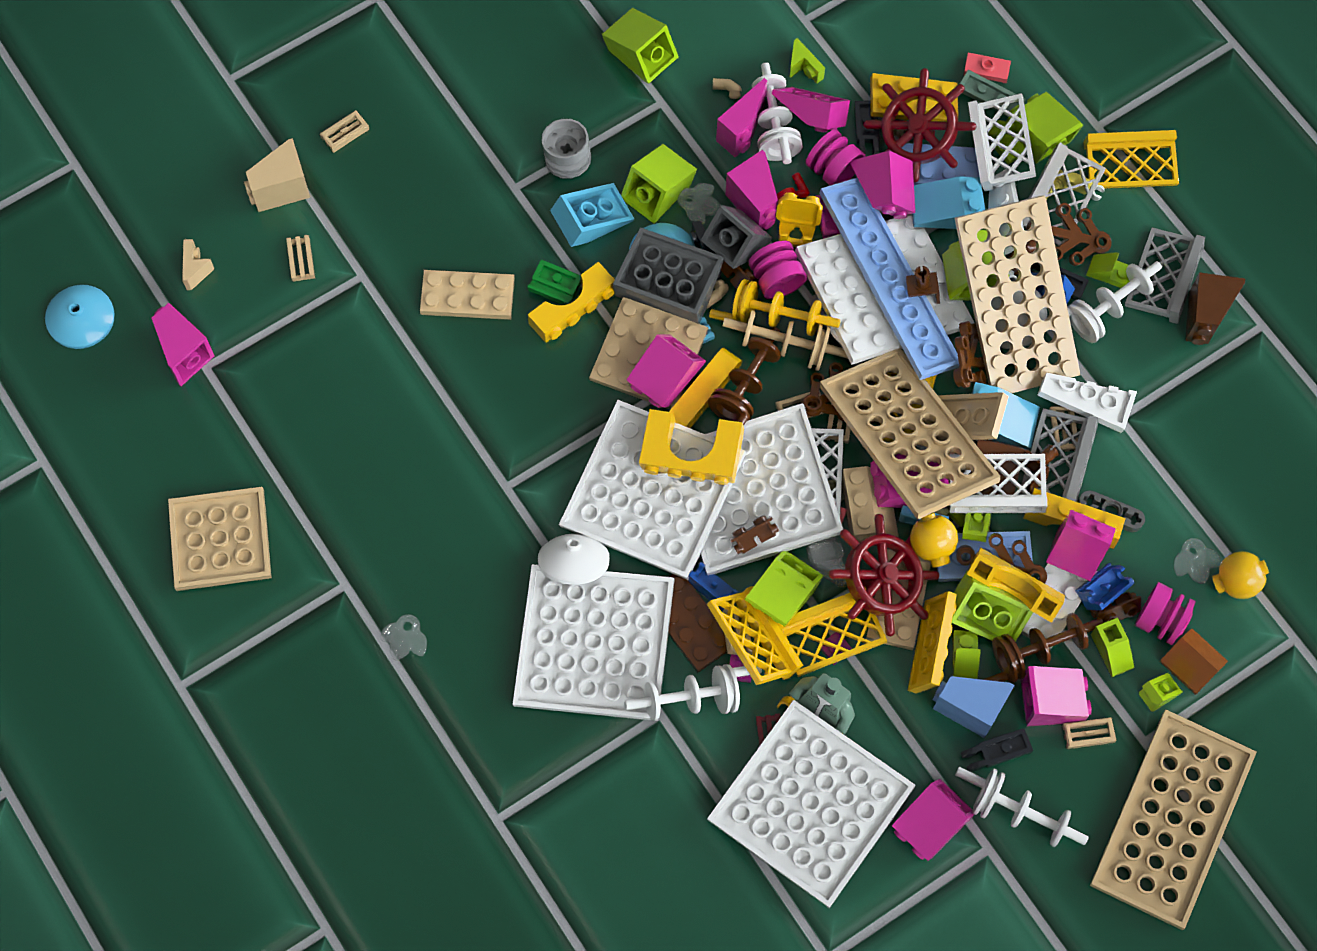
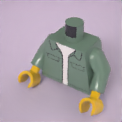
M824 673L819 678L815 676L802 678L789 692L790 696H784L777 705V708L781 704H786L789 707L793 700H797L799 704L842 734H846L855 716L850 702V691L841 685L839 679L831 678Z

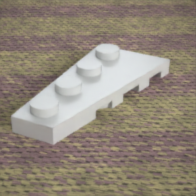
M1005 169L995 175V179L1004 177L1009 170ZM1015 181L993 186V190H989L988 209L1019 201ZM1022 221V222H1021V227H1022V229L1024 230L1023 221ZM1003 223L999 228L1000 234L1005 236L1009 233V225ZM1011 245L1004 249L1005 255L1014 251Z
M1046 373L1037 395L1087 418L1089 416L1098 417V423L1122 433L1125 430L1137 391L1129 390L1126 392L1118 390V387L1109 386L1107 388L1098 386L1090 381L1083 383L1076 381L1075 378Z

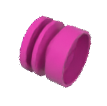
M835 129L825 134L816 143L806 159V165L811 170L814 169L817 175L823 174V180L831 186L850 180L855 175L851 161L863 158L865 154L854 144L848 145V139L845 136L842 137V134Z
M778 241L758 250L749 259L750 269L753 271L754 277L759 279L758 285L766 299H773L778 291L782 292L784 296L789 295L799 289L807 280V274L802 264L797 261L798 256L789 241Z
M1157 582L1144 604L1135 626L1150 633L1157 625L1160 627L1157 638L1161 640L1168 631L1170 633L1166 643L1173 645L1189 624L1196 601L1190 598L1183 607L1181 606L1185 597L1183 594H1180L1173 602L1170 600L1172 588Z

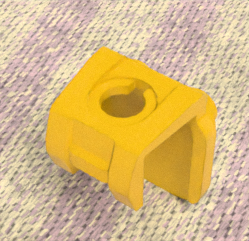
M785 193L778 200L776 218L780 220L779 241H789L795 248L812 242L815 228L821 223L823 206L819 202L818 197L808 196L806 200L797 199V195L794 193ZM794 228H800L799 231L802 233V238H790V232L794 231Z

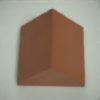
M1190 629L1159 662L1196 695L1228 661L1196 631Z

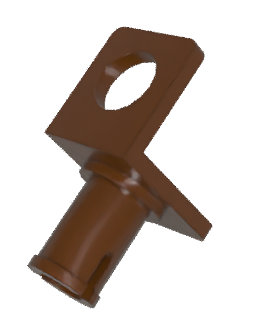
M919 266L915 270V275L906 276L909 297L935 294L936 303L940 304L937 272L930 273L926 266H923V271H921Z
M1048 444L1039 453L1045 454L1046 480L1050 469L1047 464L1059 455L1055 447L1050 450L1053 447L1051 444ZM1027 449L1024 451V454H1032ZM1029 461L1025 466L1036 473L1040 469V461ZM1032 481L1028 485L1027 491L1032 494L1034 488L1037 489L1040 486L1035 481Z

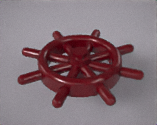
M926 68L920 71L919 87L905 90L900 94L890 84L885 83L882 86V90L892 101L887 106L883 119L866 120L864 122L866 129H882L883 139L888 147L884 152L891 151L913 161L914 183L919 181L920 164L930 163L942 157L951 168L957 167L958 162L948 151L956 139L957 132L974 131L977 128L975 122H958V116L952 104L964 92L965 87L962 84H958L944 96L939 91L928 88L929 70ZM918 99L915 114L907 103ZM927 99L938 102L925 114ZM900 110L908 118V121L895 120ZM945 111L947 121H932L940 112ZM893 129L907 130L898 140H895ZM935 130H946L941 141L935 137ZM914 137L913 153L903 150L902 147ZM923 139L927 140L933 148L922 152Z
M876 514L874 517L876 535L869 536L859 542L848 530H841V538L852 549L847 557L845 569H831L828 575L831 579H846L848 590L856 601L847 613L849 619H855L863 609L874 615L884 616L885 633L891 637L895 634L893 617L895 614L911 608L922 620L928 619L929 613L917 602V599L922 590L923 580H937L939 573L937 571L922 570L920 560L912 549L910 536L904 541L897 536L885 534L884 517L882 514ZM877 546L878 561L869 553L868 548ZM887 548L896 552L889 562ZM861 559H863L872 569L860 570ZM902 560L907 570L897 569ZM897 580H908L907 590ZM880 588L882 603L873 598ZM891 589L901 598L896 604H892Z

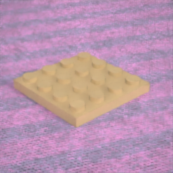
M623 297L589 379L598 384L648 401L649 397L644 393L639 394L630 387L631 383L626 379L656 335L670 334L698 355L708 332V327ZM684 389L681 391V393L677 396V398L672 402V404L669 407L664 408L671 410V408L681 398Z
M263 487L168 499L174 587L176 591L272 578Z

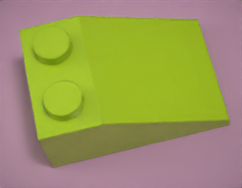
M966 571L954 591L957 594L955 601L957 607L951 623L992 641L995 637L1009 634L1016 642L1033 612L1012 594L997 587L986 586L967 575Z

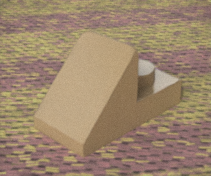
M186 239L183 242V283L187 290H192L214 270V266L210 259H200L199 247L196 248L193 239Z

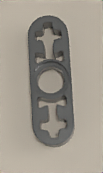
M1085 491L1078 500V503L1086 505L1088 498H1091L1093 504L1090 507L1098 509L1099 504L1102 502L1104 503L1100 509L1102 511H1105L1107 506H1113L1117 509V516L1120 517L1123 511L1126 512L1124 515L1126 519L1123 525V529L1126 531L1137 532L1145 523V516L1142 511L1097 492ZM1132 516L1136 517L1137 522L1135 525L1131 524L1130 519Z

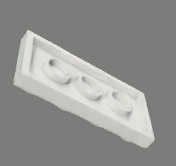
M1048 563L1045 567L1047 572L1045 584L1065 595L1064 604L1052 623L1033 612L1021 634L1029 638L1031 628L1039 629L1045 639L1061 633L1067 625L1066 618L1068 614L1074 613L1081 602L1075 590L1087 580Z

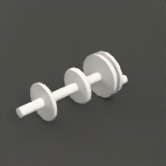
M769 63L761 64L763 76L757 78L751 85L753 88L763 78L767 80L766 97L769 108L759 114L758 124L763 128L771 130L766 131L759 137L757 141L759 152L763 150L769 161L783 160L784 164H789L792 162L791 158L797 155L803 148L801 134L796 129L783 127L791 122L793 118L792 112L786 107L777 106L776 97L772 95V89L785 88L786 80L781 75L771 74Z
M1156 261L1144 271L1135 264H1129L1126 268V273L1130 282L1115 293L1105 287L1098 288L1096 295L1100 305L1095 309H1092L1087 303L1079 299L1067 306L1070 324L1074 330L1087 342L1096 343L1099 338L1105 335V327L1099 316L1107 311L1108 314L1115 318L1122 317L1124 311L1120 300L1134 289L1145 295L1153 293L1154 288L1150 277L1162 268L1161 264Z
M729 664L718 665L713 668L711 687L699 688L696 678L693 675H688L685 678L684 691L658 695L657 688L653 682H646L644 697L625 700L624 706L626 710L646 707L651 720L656 721L660 717L661 704L686 701L689 710L694 714H698L701 708V698L714 696L716 705L722 714L734 713L738 710L740 704L737 677L750 674L745 666L732 668ZM756 666L758 672L762 673V669Z
M961 767L957 769L955 776L981 788L973 807V814L977 815L981 811L980 817L985 818L994 802L1015 811L1011 821V827L1013 828L1017 827L1023 816L1054 830L1050 840L1052 847L1059 843L1063 835L1082 845L1086 844L1088 840L1087 835L1067 826L1071 817V811H1064L1060 819L1056 821L1028 807L1032 796L1028 790L1020 802L1000 794L999 792L1005 778L1004 773L1001 772L997 776V770L993 768L988 777L984 779Z

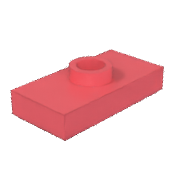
M968 53L964 75L970 70L988 80L1007 83L1011 61Z

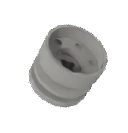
M573 119L556 120L546 127L542 134V146L548 170L560 178H574L584 173L591 163L589 137L586 128L580 122Z

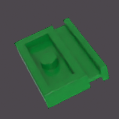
M541 260L527 288L530 292L562 305H567L571 303L581 284V275Z

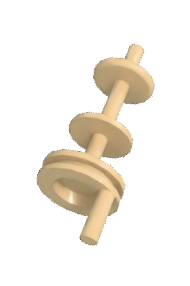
M753 310L751 311L748 323L724 318L723 327L746 332L742 346H747L749 336L753 334L783 342L781 349L782 357H785L788 344L812 350L808 363L809 369L812 368V365H816L815 370L819 371L824 353L848 359L843 348L827 344L830 326H827L826 330L822 329L823 325L819 324L815 340L811 341L791 335L794 321L789 322L786 334L753 325L756 314Z

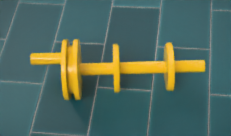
M743 279L738 286L732 313L711 309L709 317L724 321V318L748 323L751 311L760 310L769 312L770 327L778 325L781 315L807 321L806 331L809 336L815 334L819 324L836 328L840 326V319L821 315L822 304L820 300L813 302L809 312L784 307V295L779 291L774 295L771 304L757 301V282H750L746 279Z

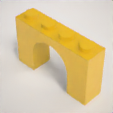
M649 409L639 459L640 467L645 473L657 475L658 472L667 473L669 477L673 478L688 476L691 477L690 479L699 482L708 479L714 480V483L719 485L735 483L744 435L742 422L719 419L712 450L702 459L686 461L678 458L671 451V440L675 424L673 412Z

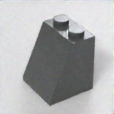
M722 205L716 212L701 241L717 255L724 257V261L735 269L748 262L758 250L769 245L773 237L742 210Z

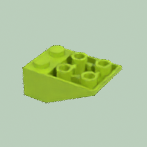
M782 551L755 584L745 600L755 609L761 610L770 616L773 621L785 627L812 597L824 575L788 551Z

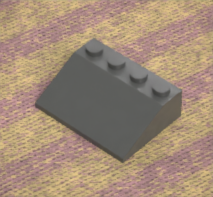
M640 227L613 283L615 296L619 298L625 297L700 324L709 304L724 257Z

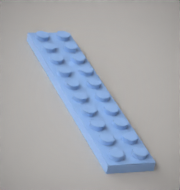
M858 178L821 188L819 194L919 380L958 368V354L926 295L908 296L906 276L914 275L880 211L872 207Z

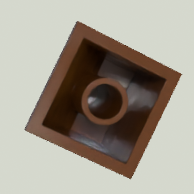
M1199 272L1189 291L1185 341H1190L1196 345L1208 344L1245 284V278Z
M975 440V444L983 454H1024L1025 451L1022 447L993 440ZM1005 461L1000 467L1010 475L1018 466L1013 461ZM996 470L998 474L1001 476L1000 482L996 484L997 486H999L1006 479V477L1001 472ZM1019 472L1012 477L1016 481L1018 480ZM1008 481L1001 490L1007 495H1013L1016 486ZM990 486L979 492L983 495H989L995 489Z

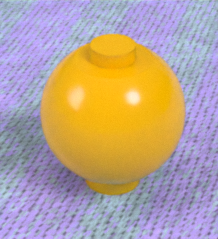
M934 512L922 517L921 520L914 524L911 530L910 541L912 549L921 559L931 561L932 567L949 564L951 562L949 556L955 551L958 544V533L954 524L944 516H935Z
M1241 551L1228 555L1219 566V574L1213 575L1212 578L1219 594L1226 592L1233 598L1248 599L1256 596L1264 588L1267 580L1266 574H1269V570L1264 560L1260 561L1256 555Z

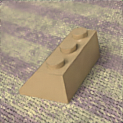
M868 466L843 469L842 488L845 495L844 500L847 509L849 531L859 542L869 536L876 535L874 517L876 514H882L884 517L885 534L898 537L894 508L877 506V500L874 496L873 476L870 472L871 467Z

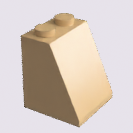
M293 138L288 139L246 171L248 181H244L251 205L256 204L258 212L310 198Z

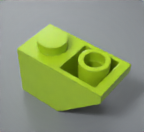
M1115 618L1096 626L1091 636L1111 677L1134 669L1129 639L1119 619Z

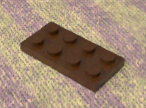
M672 574L669 577L674 578L668 635L696 672L699 673L727 653L725 634L707 604L687 579Z

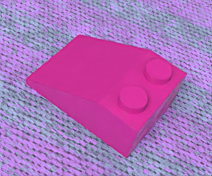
M765 78L717 119L716 141L734 157L740 153H745L751 145L758 124V116L763 111L767 90V80Z
M795 87L772 89V95L805 124L814 126L815 131L828 132V130H837L839 127L846 126L850 100Z

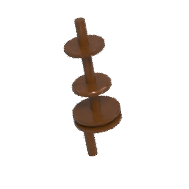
M776 327L771 328V330L780 332ZM751 337L749 339L748 348L755 355L747 371L735 368L729 373L730 380L737 386L735 392L718 388L713 391L708 399V406L718 417L723 420L742 422L744 426L746 421H749L753 416V407L742 396L745 391L753 394H758L762 391V383L755 374L763 360L777 362L781 358V352L773 344L775 340L763 339L761 337Z
M1070 613L1066 618L1068 630L1045 639L1039 629L1031 628L1029 631L1031 644L1020 649L1009 634L995 637L992 641V647L1001 672L982 680L998 682L1008 680L1010 683H1014L1017 679H1024L1026 675L1024 657L1035 653L1042 664H1048L1051 660L1049 647L1070 639L1073 640L1078 648L1087 649V632L1093 631L1096 626L1104 622L1099 617L1083 624L1075 613Z

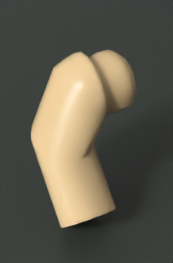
M713 78V89L728 90L731 99H739L741 97L740 91L742 89L737 83L731 79Z
M719 279L716 281L715 290L712 292L707 309L717 303L728 292V285L723 280Z

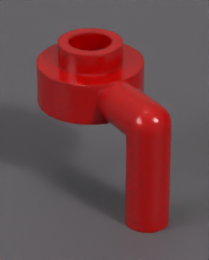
M799 172L792 175L798 190L795 191L793 187L783 189L777 193L778 200L785 193H794L797 195V199L806 198L810 195Z

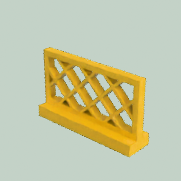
M1176 130L1088 134L1084 139L1087 159L1102 166L1109 158L1119 166L1112 174L1105 169L1104 174L1109 178L1105 182L1098 183L1104 189L1177 186L1179 184L1175 146L1177 139ZM1160 148H1170V157L1166 161L1156 153ZM1138 149H1145L1150 154L1144 162L1134 154ZM1116 150H1123L1129 156L1121 163L1112 154ZM1092 151H1101L1107 157L1101 163H1098L1093 158ZM1130 157L1140 165L1134 173L1124 165ZM1152 157L1162 164L1156 172L1146 164ZM1088 167L1089 180L1095 179L1094 174L1097 172L1092 167ZM1166 167L1172 172V180H1165L1158 173ZM1120 168L1130 176L1127 181L1121 182L1114 176ZM1142 168L1152 175L1147 181L1141 180L1136 175Z
M754 586L747 587L741 593L710 600L707 603V606L756 685L779 678L783 680L789 679L803 666L777 622L773 621L770 616L761 610L755 609L745 600ZM718 606L728 610L727 615L721 612ZM733 614L741 617V622L733 619ZM731 626L739 629L740 634L735 633ZM745 633L754 638V643L745 638ZM743 646L751 649L752 655L747 653ZM758 654L767 658L766 663L757 658ZM756 666L765 670L764 676L759 674Z
M850 593L798 612L785 627L777 623L786 638L794 633L804 637L800 647L790 644L794 651H797L798 657L802 653L813 658L810 666L799 669L796 672L797 677L887 643V638L877 616L869 613L867 621L858 618L849 619L846 613H848L856 601ZM841 616L848 619L844 630L831 625L834 618ZM851 621L864 626L860 637L847 632ZM820 625L826 628L822 639L809 634L813 626ZM868 627L876 630L880 638L869 641L864 639L863 636ZM829 629L842 634L838 645L825 641ZM845 636L858 641L855 648L848 650L840 647ZM807 638L819 643L815 654L802 649ZM822 645L835 649L832 657L826 659L818 655Z

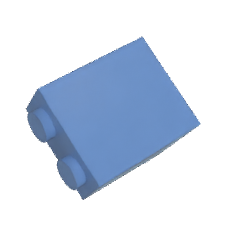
M951 676L947 683L942 681L933 698L936 704L933 709L985 738L1014 685L1007 682Z

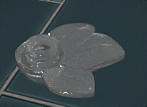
M700 183L694 188L682 190L678 195V203L683 209H686V215L691 221L700 220L704 224L706 215H714L721 205L711 196L714 191L713 185ZM691 198L693 201L687 202L685 199Z
M1191 538L1184 542L1182 552L1176 556L1174 570L1177 576H1183L1188 573L1195 582L1205 584L1209 577L1210 568L1219 567L1221 560L1215 550L1206 548L1201 540ZM1189 548H1195L1197 554L1191 553Z
M403 615L398 619L397 623L388 624L380 636L381 641L390 642V653L395 661L404 658L410 650L420 657L426 652V636L420 631V622L413 615ZM406 622H410L412 624V628L410 631H406L404 629V624Z

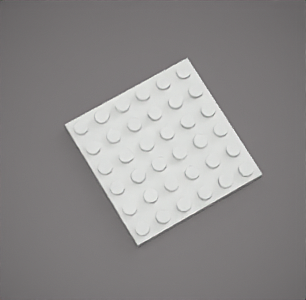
M912 214L907 215V218L885 221L914 275L916 268L919 266L921 271H923V266H926L930 273L937 272L940 304L936 303L935 294L926 295L947 335L959 332V324L969 321L971 324L974 323L963 300H950L944 264L925 228L913 226ZM841 234L796 247L795 253L818 299L821 301L826 315L840 319L839 328H833L851 365L878 357L898 348L903 349Z
M617 400L559 525L564 529L595 539L607 547L688 580V575L693 571L732 483L719 485L714 483V480L708 479L699 482L690 479L691 477L688 476L673 478L669 477L667 473L658 472L657 475L645 473L640 467L639 459L649 412ZM675 423L671 440V451L682 460L696 461L705 457L712 450L715 438ZM743 449L740 451L737 472L746 455V451Z
M798 404L746 421L741 449L746 451V455L736 474L735 483H732L701 551L707 575L717 574L780 554L782 551H790L840 535L841 530H843L804 404ZM717 431L705 435L715 438ZM762 515H765L766 518L771 516L773 520L769 521L770 524L775 523L779 529L776 536L763 543L756 536L754 540L758 546L747 551L745 554H737L733 547L737 542L731 543L729 540L733 537L732 533L741 527H745V529L754 525L752 521Z
M532 564L513 706L651 720L646 707L626 710L624 701L643 698L646 682H653L657 688L658 695H661L674 578L606 571L594 581L569 585L547 578L541 572L538 565Z
M793 700L707 820L830 908L916 785Z

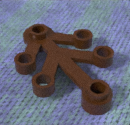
M1062 203L1056 207L1055 212L1057 216L1062 218L1069 229L1051 226L1053 236L1067 239L1060 246L1055 247L1058 252V260L1063 257L1064 253L1079 243L1088 244V246L1080 252H1074L1069 256V262L1073 266L1081 265L1084 259L1094 252L1103 254L1111 248L1110 236L1106 232L1098 231L1091 220L1092 212L1088 208L1079 210L1076 217L1079 222L1084 224L1090 235L1081 232L1070 214L1071 207L1069 204ZM1061 207L1066 209L1065 214L1061 212ZM1082 212H1085V213H1086V215H1087V218H1086V219H1084V218L1082 217V215H1081ZM1031 221L1027 224V230L1031 227ZM1099 238L1103 240V246L1099 244ZM1075 255L1079 257L1078 263L1074 260Z
M962 322L959 324L961 337L955 338L959 367L954 369L953 376L958 387L967 388L970 387L971 382L985 384L986 375L983 371L985 370L983 356L974 357L978 341H980L976 323ZM971 367L979 368L981 371L972 373Z
M837 362L830 364L828 371L830 377L841 373L843 367ZM813 373L810 378V394L801 401V404H804L807 416L814 417L821 413L837 415L839 420L844 421L835 407L827 404L830 401L826 395L819 396L820 382H815L814 379L822 381L824 376L821 373ZM870 380V381H867L866 383H867V384H871V383H873V381ZM860 405L858 408L861 410H867L869 407Z
M999 533L990 535L989 545L996 550L1000 559L1030 576L1033 573H1038L1040 575L1038 580L1044 584L1046 583V570L1041 565L1033 563L1026 551L1027 547L1024 541H1014L1012 551L1020 557L1025 568L1014 564L1003 544V537ZM994 537H998L1001 541L995 545L991 540ZM1022 544L1024 548L1022 551H1016L1015 546ZM962 545L956 551L957 561L964 566L970 565L976 556L974 549L969 545ZM963 553L970 554L968 560H963L961 556Z

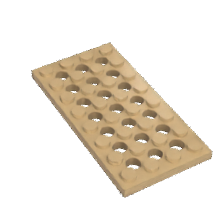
M1041 195L955 217L988 384L999 387L1009 393H1015L1041 386L1046 373L1070 378L1079 376L1080 370L1046 197ZM1029 217L1032 222L1031 227L1028 230H1023L1021 222L1024 218ZM1003 223H1007L1010 227L1009 233L1005 236H1002L999 232V228ZM984 228L988 236L985 241L980 242L977 238V233L980 229ZM1030 240H1034L1036 243V249L1032 253H1028L1026 250V244ZM1011 245L1014 248V255L1007 259L1004 256V249ZM989 251L992 254V260L989 264H984L982 262V255ZM1037 262L1040 265V272L1033 276L1030 272V267ZM1016 268L1019 276L1015 281H1010L1008 273L1011 269ZM990 274H995L997 282L994 286L989 287L986 279ZM1043 285L1045 293L1042 297L1037 298L1035 296V289L1037 286ZM1016 291H1021L1023 299L1020 303L1016 304L1013 301V295ZM999 296L1001 306L998 309H993L991 301L994 297ZM1047 307L1049 316L1047 319L1041 320L1039 312L1042 308ZM1025 313L1028 317L1027 323L1020 326L1017 322L1018 316ZM999 319H1004L1006 327L1003 331L998 332L995 327L996 322ZM1047 330H1052L1054 333V337L1050 342H1045L1044 333ZM1029 335L1032 338V344L1028 348H1024L1022 346V339ZM1008 341L1010 343V350L1002 354L1000 346L1003 342ZM1052 352L1058 354V360L1055 364L1048 362V356ZM1030 358H1035L1037 362L1036 367L1028 370L1026 367L1027 361ZM1012 363L1015 366V371L1012 375L1007 376L1004 371L1005 367Z
M901 348L887 352L820 381L821 390L917 520L1000 482L1001 476L925 379L919 380L909 359ZM886 373H896L897 376L891 377L888 376ZM871 380L873 382H877L878 384L869 385L866 382ZM899 388H905V389H909L910 391H909V392H901V391H899L898 389H899ZM852 389L857 391V393L849 394L846 391ZM883 396L889 398L890 400L881 401L878 398ZM915 403L917 405H921L922 407L916 409L911 407L910 405ZM860 405L868 406L869 409L861 410L858 407ZM895 412L901 414L902 416L893 417L890 414ZM876 421L881 423L882 425L873 426L870 423ZM923 421H934V424L927 425ZM907 428L910 430H914V432L911 434H907L902 430ZM887 437L894 441L886 443L882 439ZM935 437H946L947 440L939 441ZM915 446H926L927 449L918 450L915 448ZM953 452L959 454L960 456L957 458L950 457L948 454ZM897 454L905 455L906 458H905V459H897V458L895 457V455H897ZM933 461L939 463V466L931 467L927 463ZM967 469L971 470L973 473L967 475L963 474L961 470ZM914 471L918 472L919 475L910 476L907 472ZM946 478L952 480V483L945 484L940 480ZM925 487L931 489L932 492L923 493L920 489Z
M1165 710L1090 886L1178 929L1184 930L1257 752ZM1176 736L1182 738L1184 748H1176L1172 743V738ZM1195 748H1204L1207 752V758H1198L1195 754ZM1171 758L1175 762V769H1166L1163 765V759ZM1219 758H1225L1229 761L1230 768L1228 770H1223L1219 767ZM1187 769L1196 770L1198 773L1196 781L1187 778ZM1157 779L1164 781L1166 791L1160 792L1156 790L1154 781ZM1211 779L1220 782V791L1211 790L1209 787ZM1179 790H1184L1188 793V802L1184 803L1178 800L1177 792ZM1201 801H1207L1211 804V813H1204L1200 809ZM1145 802H1154L1157 806V812L1154 814L1147 812ZM1169 812H1175L1179 815V824L1175 825L1169 822ZM1137 823H1143L1147 826V835L1142 836L1136 832L1135 826ZM1192 823H1199L1203 827L1202 835H1195L1191 831ZM1160 834H1166L1170 837V846L1165 847L1159 843L1158 837ZM1128 845L1136 846L1139 851L1138 857L1132 858L1128 856L1126 847ZM1183 845H1190L1193 848V857L1188 858L1183 855ZM1151 856H1157L1161 859L1162 866L1160 869H1155L1150 865L1149 859ZM1119 867H1124L1129 871L1130 876L1128 880H1122L1117 876V869ZM1174 867H1180L1184 870L1185 878L1183 880H1178L1173 876L1172 870ZM1142 878H1147L1152 882L1153 888L1151 891H1144L1141 888L1140 880ZM1170 889L1175 893V902H1167L1164 899V890Z

